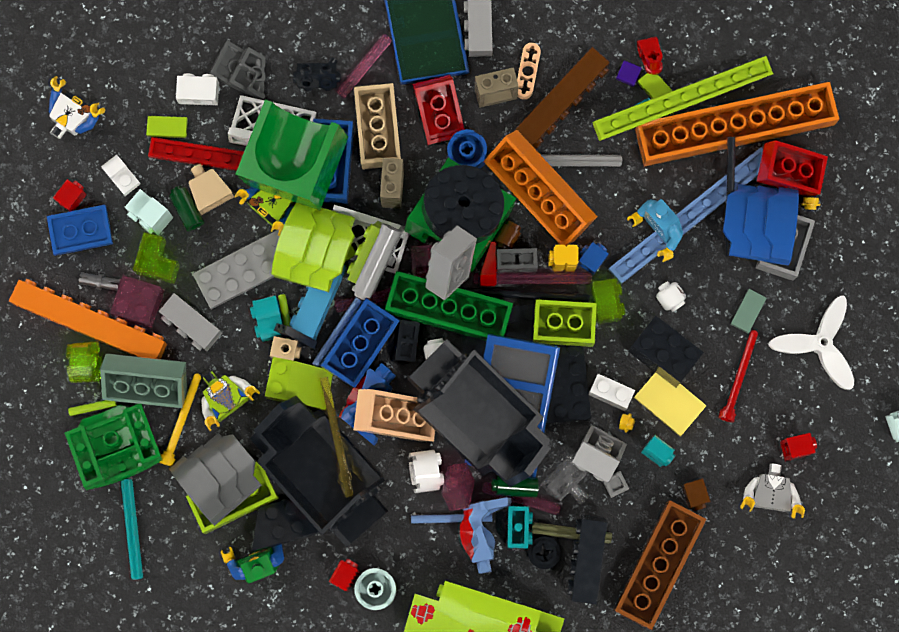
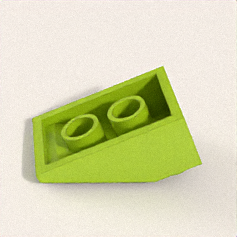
M273 357L265 397L270 400L284 402L297 396L306 407L326 410L333 374L324 368Z

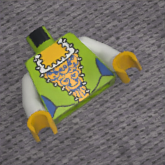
M213 371L209 372L203 377L209 387L203 391L204 396L201 399L205 425L209 431H211L210 427L212 424H216L219 427V422L247 401H253L252 394L255 392L260 394V391L246 380L236 376L227 377L224 375L218 379Z

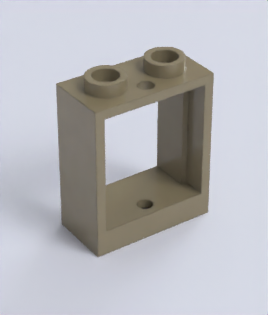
M514 67L475 76V93L479 108L517 99L519 86Z
M383 158L380 200L383 208L402 209L403 159Z

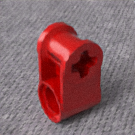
M655 36L638 40L637 49L646 72L652 75L659 74L663 69L661 62L663 55L658 38Z

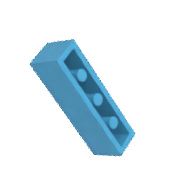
M345 265L342 274L333 279L329 292L306 286L308 291L306 296L301 297L298 308L300 309L298 314L293 315L291 319V328L316 340L346 272Z

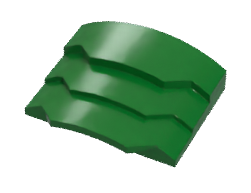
M120 404L97 415L82 419L78 428L65 432L83 487L86 490L124 480L147 470L163 460L142 404L132 407Z

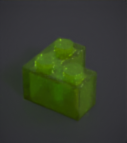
M143 232L133 271L137 275L175 284L180 265L175 260L162 257L166 245V240L163 237Z

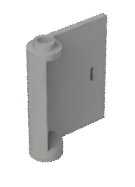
M382 224L379 230L380 233L359 278L352 288L355 292L354 296L365 300V298H371L375 293L387 266L392 267L396 260L392 255L404 232V226L397 229L388 224Z

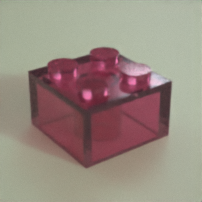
M123 275L110 313L114 317L152 328L164 290L160 286Z

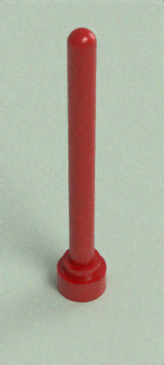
M756 330L750 332L727 405L720 410L718 416L721 420L731 423L735 420L734 407L758 336Z

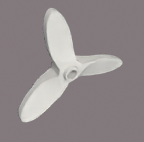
M845 296L837 297L827 308L816 335L787 334L775 337L769 342L771 349L782 353L800 354L814 351L818 354L827 374L840 388L850 390L854 386L851 369L843 355L833 345L832 340L844 319L847 307Z

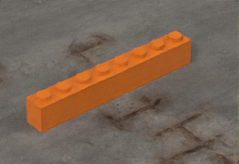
M28 279L25 282L18 280L9 299V302L13 305L135 357L161 359L167 343L163 341L164 337L158 334L148 335L145 333L146 330L135 325L132 328L127 326L128 322L123 319L116 318V320L108 318L110 314L98 310V312L90 310L91 306L82 302L79 305L72 302L73 299L63 294L61 297L54 295V290L47 287L40 289L36 287L37 283Z

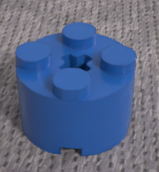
M466 129L456 132L448 143L447 157L460 165H469L479 169L484 166V160L487 156L485 139L473 130ZM464 149H468L470 154L466 155Z

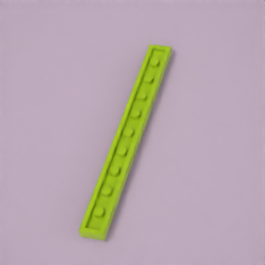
M764 56L592 123L598 139L601 141L770 76L773 72L767 56Z

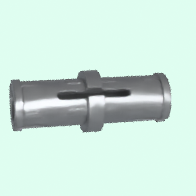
M84 272L80 274L82 277L79 278L80 285L93 286L99 290L102 288L118 292L120 290L121 279L104 277V274L93 275Z

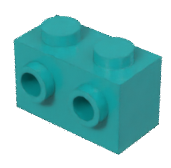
M508 506L507 548L528 549V544L532 545V532H529V524L533 522V512H529V507Z

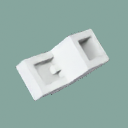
M117 154L101 166L124 196L140 185V182Z

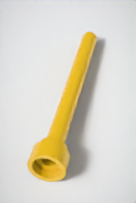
M200 374L193 376L167 449L161 454L163 459L159 462L161 464L171 467L175 463L174 451L199 386Z

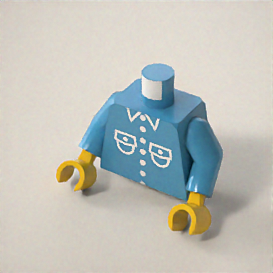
M662 199L659 201L647 200L637 212L628 216L627 221L633 219L634 225L632 227L640 224L644 217L666 243L667 248L657 253L658 257L664 256V262L673 258V251L682 238L683 230L679 218Z

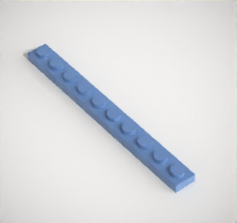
M762 147L735 167V191L738 184L747 185L758 176L763 153ZM727 175L676 214L680 220L683 235L726 201ZM654 232L608 270L620 284H623L657 256L658 251L666 249V243Z

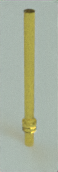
M324 377L320 381L340 468L339 478L340 482H343L345 496L351 497L354 496L350 481L352 480L351 471L348 472L329 379Z

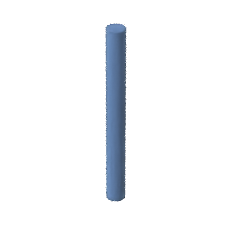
M355 297L312 362L313 365L316 367L320 366L362 303V300Z
M464 514L411 515V523L462 522ZM492 514L486 516L482 522H492Z

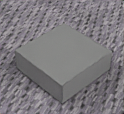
M621 471L613 474L609 482L602 481L610 498L629 490Z

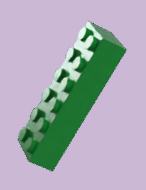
M396 271L385 311L389 314L487 341L488 334L505 336L513 303L457 288L446 300H443L425 288L427 279Z

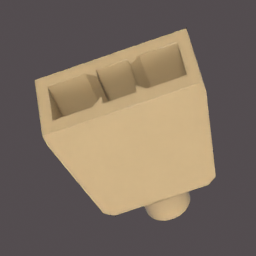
M201 164L191 168L195 178L188 183L201 215L234 198L231 190L214 169L205 172Z

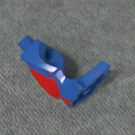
M382 363L375 371L371 368L368 369L366 376L351 391L347 398L346 406L338 416L354 428L358 389L391 392L392 387L389 383L395 377L392 371ZM357 431L375 446L378 438L373 433Z

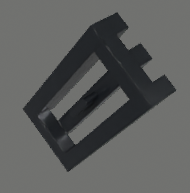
M278 323L274 328L275 332L290 340L298 341L304 347L315 349L317 341L295 329Z

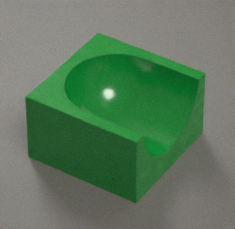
M264 100L236 175L250 187L320 211L349 137L339 124L333 122L330 125L315 123L293 115L276 106L271 101Z

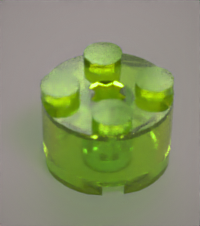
M99 342L68 344L66 359H69V366L66 367L71 383L100 382L101 374L99 368L102 366L103 358L98 356Z

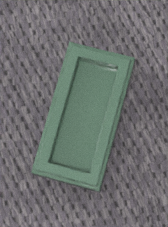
M748 289L730 325L748 334L767 298Z

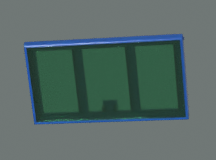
M384 0L400 85L447 75L452 77L470 73L455 0Z

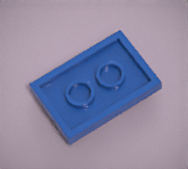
M106 205L47 216L54 256L113 244Z

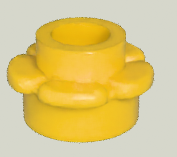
M803 197V203H801V205H804V209L816 210V207L821 205L819 204V198Z
M631 413L628 415L622 414L619 429L624 430L625 433L634 427L635 418H632Z

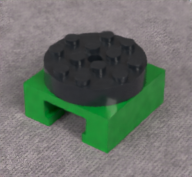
M448 158L440 171L428 183L425 193L407 218L404 231L423 243L426 242L429 236L440 242L449 230L452 231L456 226H459L477 238L470 269L473 272L512 212L517 198L502 190L496 180L487 172L477 167L460 165ZM466 202L467 207H461L459 204H465Z

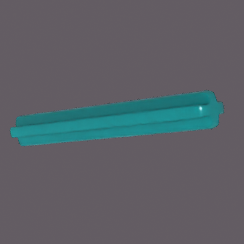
M132 479L121 480L130 571L131 578L137 580L143 578L133 481Z

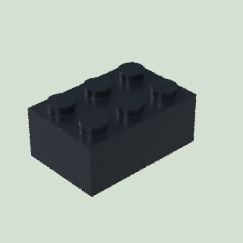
M657 316L653 318L628 351L675 388L682 382L704 353Z

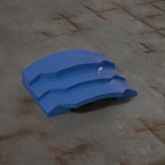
M738 184L737 190L727 195L723 233L730 241L729 256L789 266L796 235L799 191L783 187L774 189Z

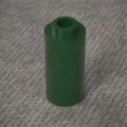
M182 186L172 189L169 198L186 230L192 231L202 226L205 221L186 187L182 188Z
M496 475V478L492 479L491 490L495 491V495L536 498L539 486L538 478L529 477L509 487Z

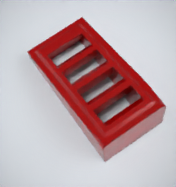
M491 242L480 273L481 286L497 285L495 242Z

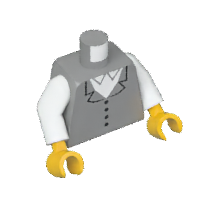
M778 464L769 465L768 475L760 474L751 480L745 488L743 502L740 506L743 509L745 505H748L750 512L753 507L782 512H790L792 508V518H795L796 513H800L801 518H803L805 508L801 505L799 494L794 484L790 482V478L780 477L782 465Z

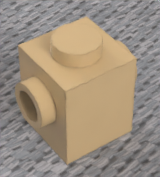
M274 336L270 352L271 359L277 357L296 361V358H300L301 347H299L298 341Z

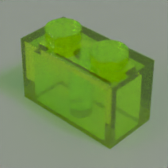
M617 278L593 281L591 286L594 303H597V324L621 321L622 315H625L624 303H620L619 295H622L621 283L617 284Z

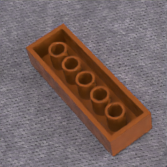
M670 500L667 501L613 609L614 612L649 630L653 629L705 524L706 518Z

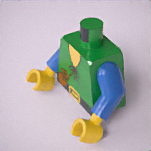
M282 544L257 551L235 560L231 547H229L230 552L224 554L221 550L223 561L227 563L232 577L235 580H245L247 583H252L274 574L279 565L284 561Z

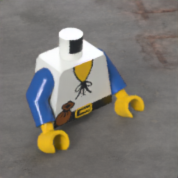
M58 77L52 78L50 83L53 88L49 101V117L56 125L50 133L61 139L66 131L75 136L78 133L82 134L93 129L99 119V115L105 113V108L98 110L97 106L99 103L89 106L66 89H60L66 84L64 79L60 81L59 85L57 83Z

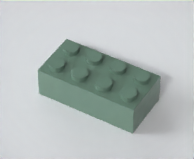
M105 354L100 369L102 400L183 408L187 394L186 362Z

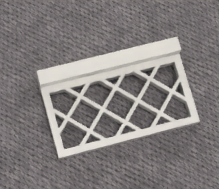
M240 95L232 126L228 132L230 143L247 146L252 133L250 130H253L255 123L252 124L248 116L256 112L259 114L264 100ZM243 102L252 104L254 109L245 113L242 109ZM274 103L293 115L296 113L298 117L303 115L310 116V121L312 122L316 118L315 111ZM243 119H246L249 124L244 129L236 128L237 123Z
M334 205L332 210L355 217L352 228L356 225H361L366 231V227L377 221L397 229L401 227V225ZM403 232L401 247L395 249L393 256L396 258L394 269L387 267L385 271L392 273L398 271L410 235L407 232ZM362 235V236H360V237H358V238H355V237H354L352 243L355 242L356 245H357V247H359V244H358L357 241L360 240V239H362V238H364V237H363L364 235ZM354 256L350 260H357L358 256Z

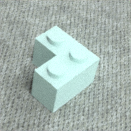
M141 189L125 206L128 211L127 215L135 222L139 220V224L149 234L154 232L159 235L173 219L168 209L153 197H149Z

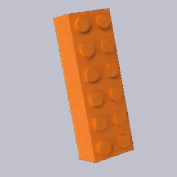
M518 130L506 135L484 160V163L560 245L567 246L574 242L598 217Z

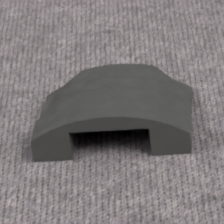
M218 433L204 446L198 447L187 458L183 456L169 468L184 491L214 526L262 486L254 476L255 460L233 434L221 436Z

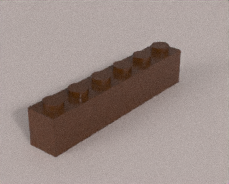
M592 47L514 131L518 130L535 149H538L544 142L542 138L546 134L551 135L557 128L555 124L560 119L564 121L570 114L569 109L573 105L577 107L583 100L582 95L586 91L590 93L596 86L595 81L599 77L603 79L609 72L610 62Z

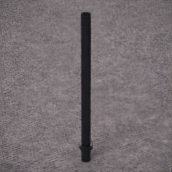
M458 287L489 297L589 302L590 294H578V292L572 294Z

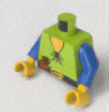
M253 187L246 190H238L234 197L240 196L242 198L239 204H244L247 199L248 205L272 226L271 232L274 229L279 230L278 236H280L284 224L294 207V202Z

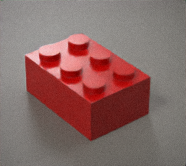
M776 140L765 143L757 182L777 188L795 189L799 191L800 195L807 197L820 195L828 156Z

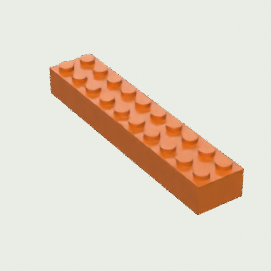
M830 82L655 119L637 126L635 132L643 165L649 166L727 149V137H735V147L834 126L839 121V115Z

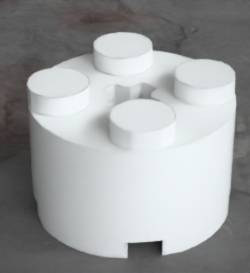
M435 450L409 453V457H413V462H409L412 485L417 487V489H414V493L440 490V486L444 485L443 473H439L438 466L441 465L440 453H435Z

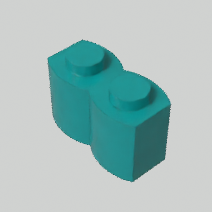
M272 296L252 301L253 307H250L252 318L257 319L258 326H254L257 338L261 337L262 342L273 340L274 336L285 337L274 331L277 323L283 325L277 297Z
M656 435L650 439L641 452L659 467L669 465L676 456L673 453L675 449Z

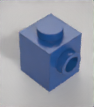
M592 242L590 246L585 245L580 252L582 257L578 261V265L594 276L609 253L606 252L607 249L602 244Z

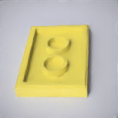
M656 372L634 397L679 436L687 430L706 407L702 401L683 385L679 384L675 388Z

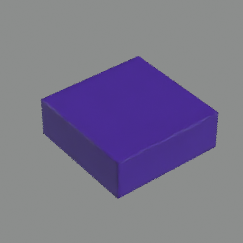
M624 60L616 80L634 87L642 68Z

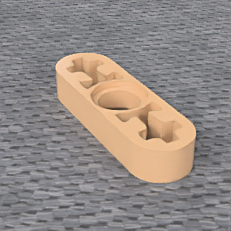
M528 43L523 48L517 78L519 86L517 97L520 99H528L533 94L541 52L540 47L535 43ZM530 49H534V52L537 53L533 54L532 62L528 61L529 53L526 52L530 51ZM529 66L534 72L532 75L526 76L522 72L523 68ZM525 80L528 81L527 89L530 91H526L525 94H522V90H520L519 88H523Z

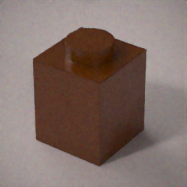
M703 479L681 485L689 509L694 507L695 511L707 508L706 503L711 501Z

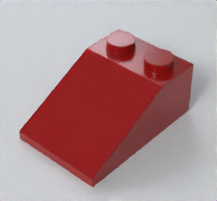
M451 75L412 84L428 145L450 140L456 132L465 130Z

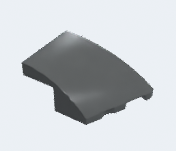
M227 40L209 74L217 77L218 81L260 100L265 98V56L250 47L243 50Z

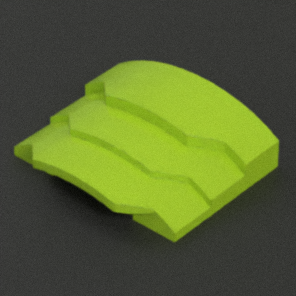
M296 203L280 234L271 274L275 278L329 292L333 279L342 274L347 254L355 237L352 231L355 217L321 208L319 211Z

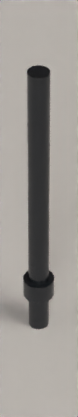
M727 137L726 201L727 195L735 191V137ZM724 235V241H726V256L732 257L729 256L730 241Z

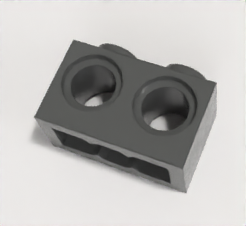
M537 248L497 249V273L537 272Z

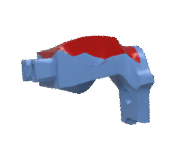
M506 497L463 506L464 518L460 523V538L472 563L477 564L479 574L492 572L490 561L494 560L495 548L494 536L483 526L482 521L491 513L510 506L512 503L511 498Z

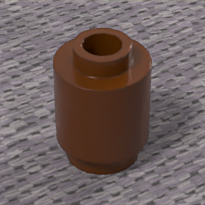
M511 221L503 224L495 239L496 247L498 249H513L521 234V227Z

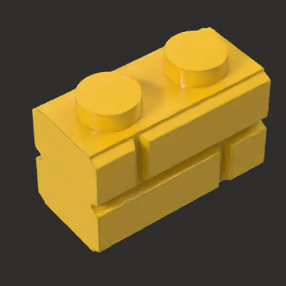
M555 245L554 249L549 251L548 266H552L553 272H563V270L565 272H575L578 265V246L567 245L566 247L565 245Z

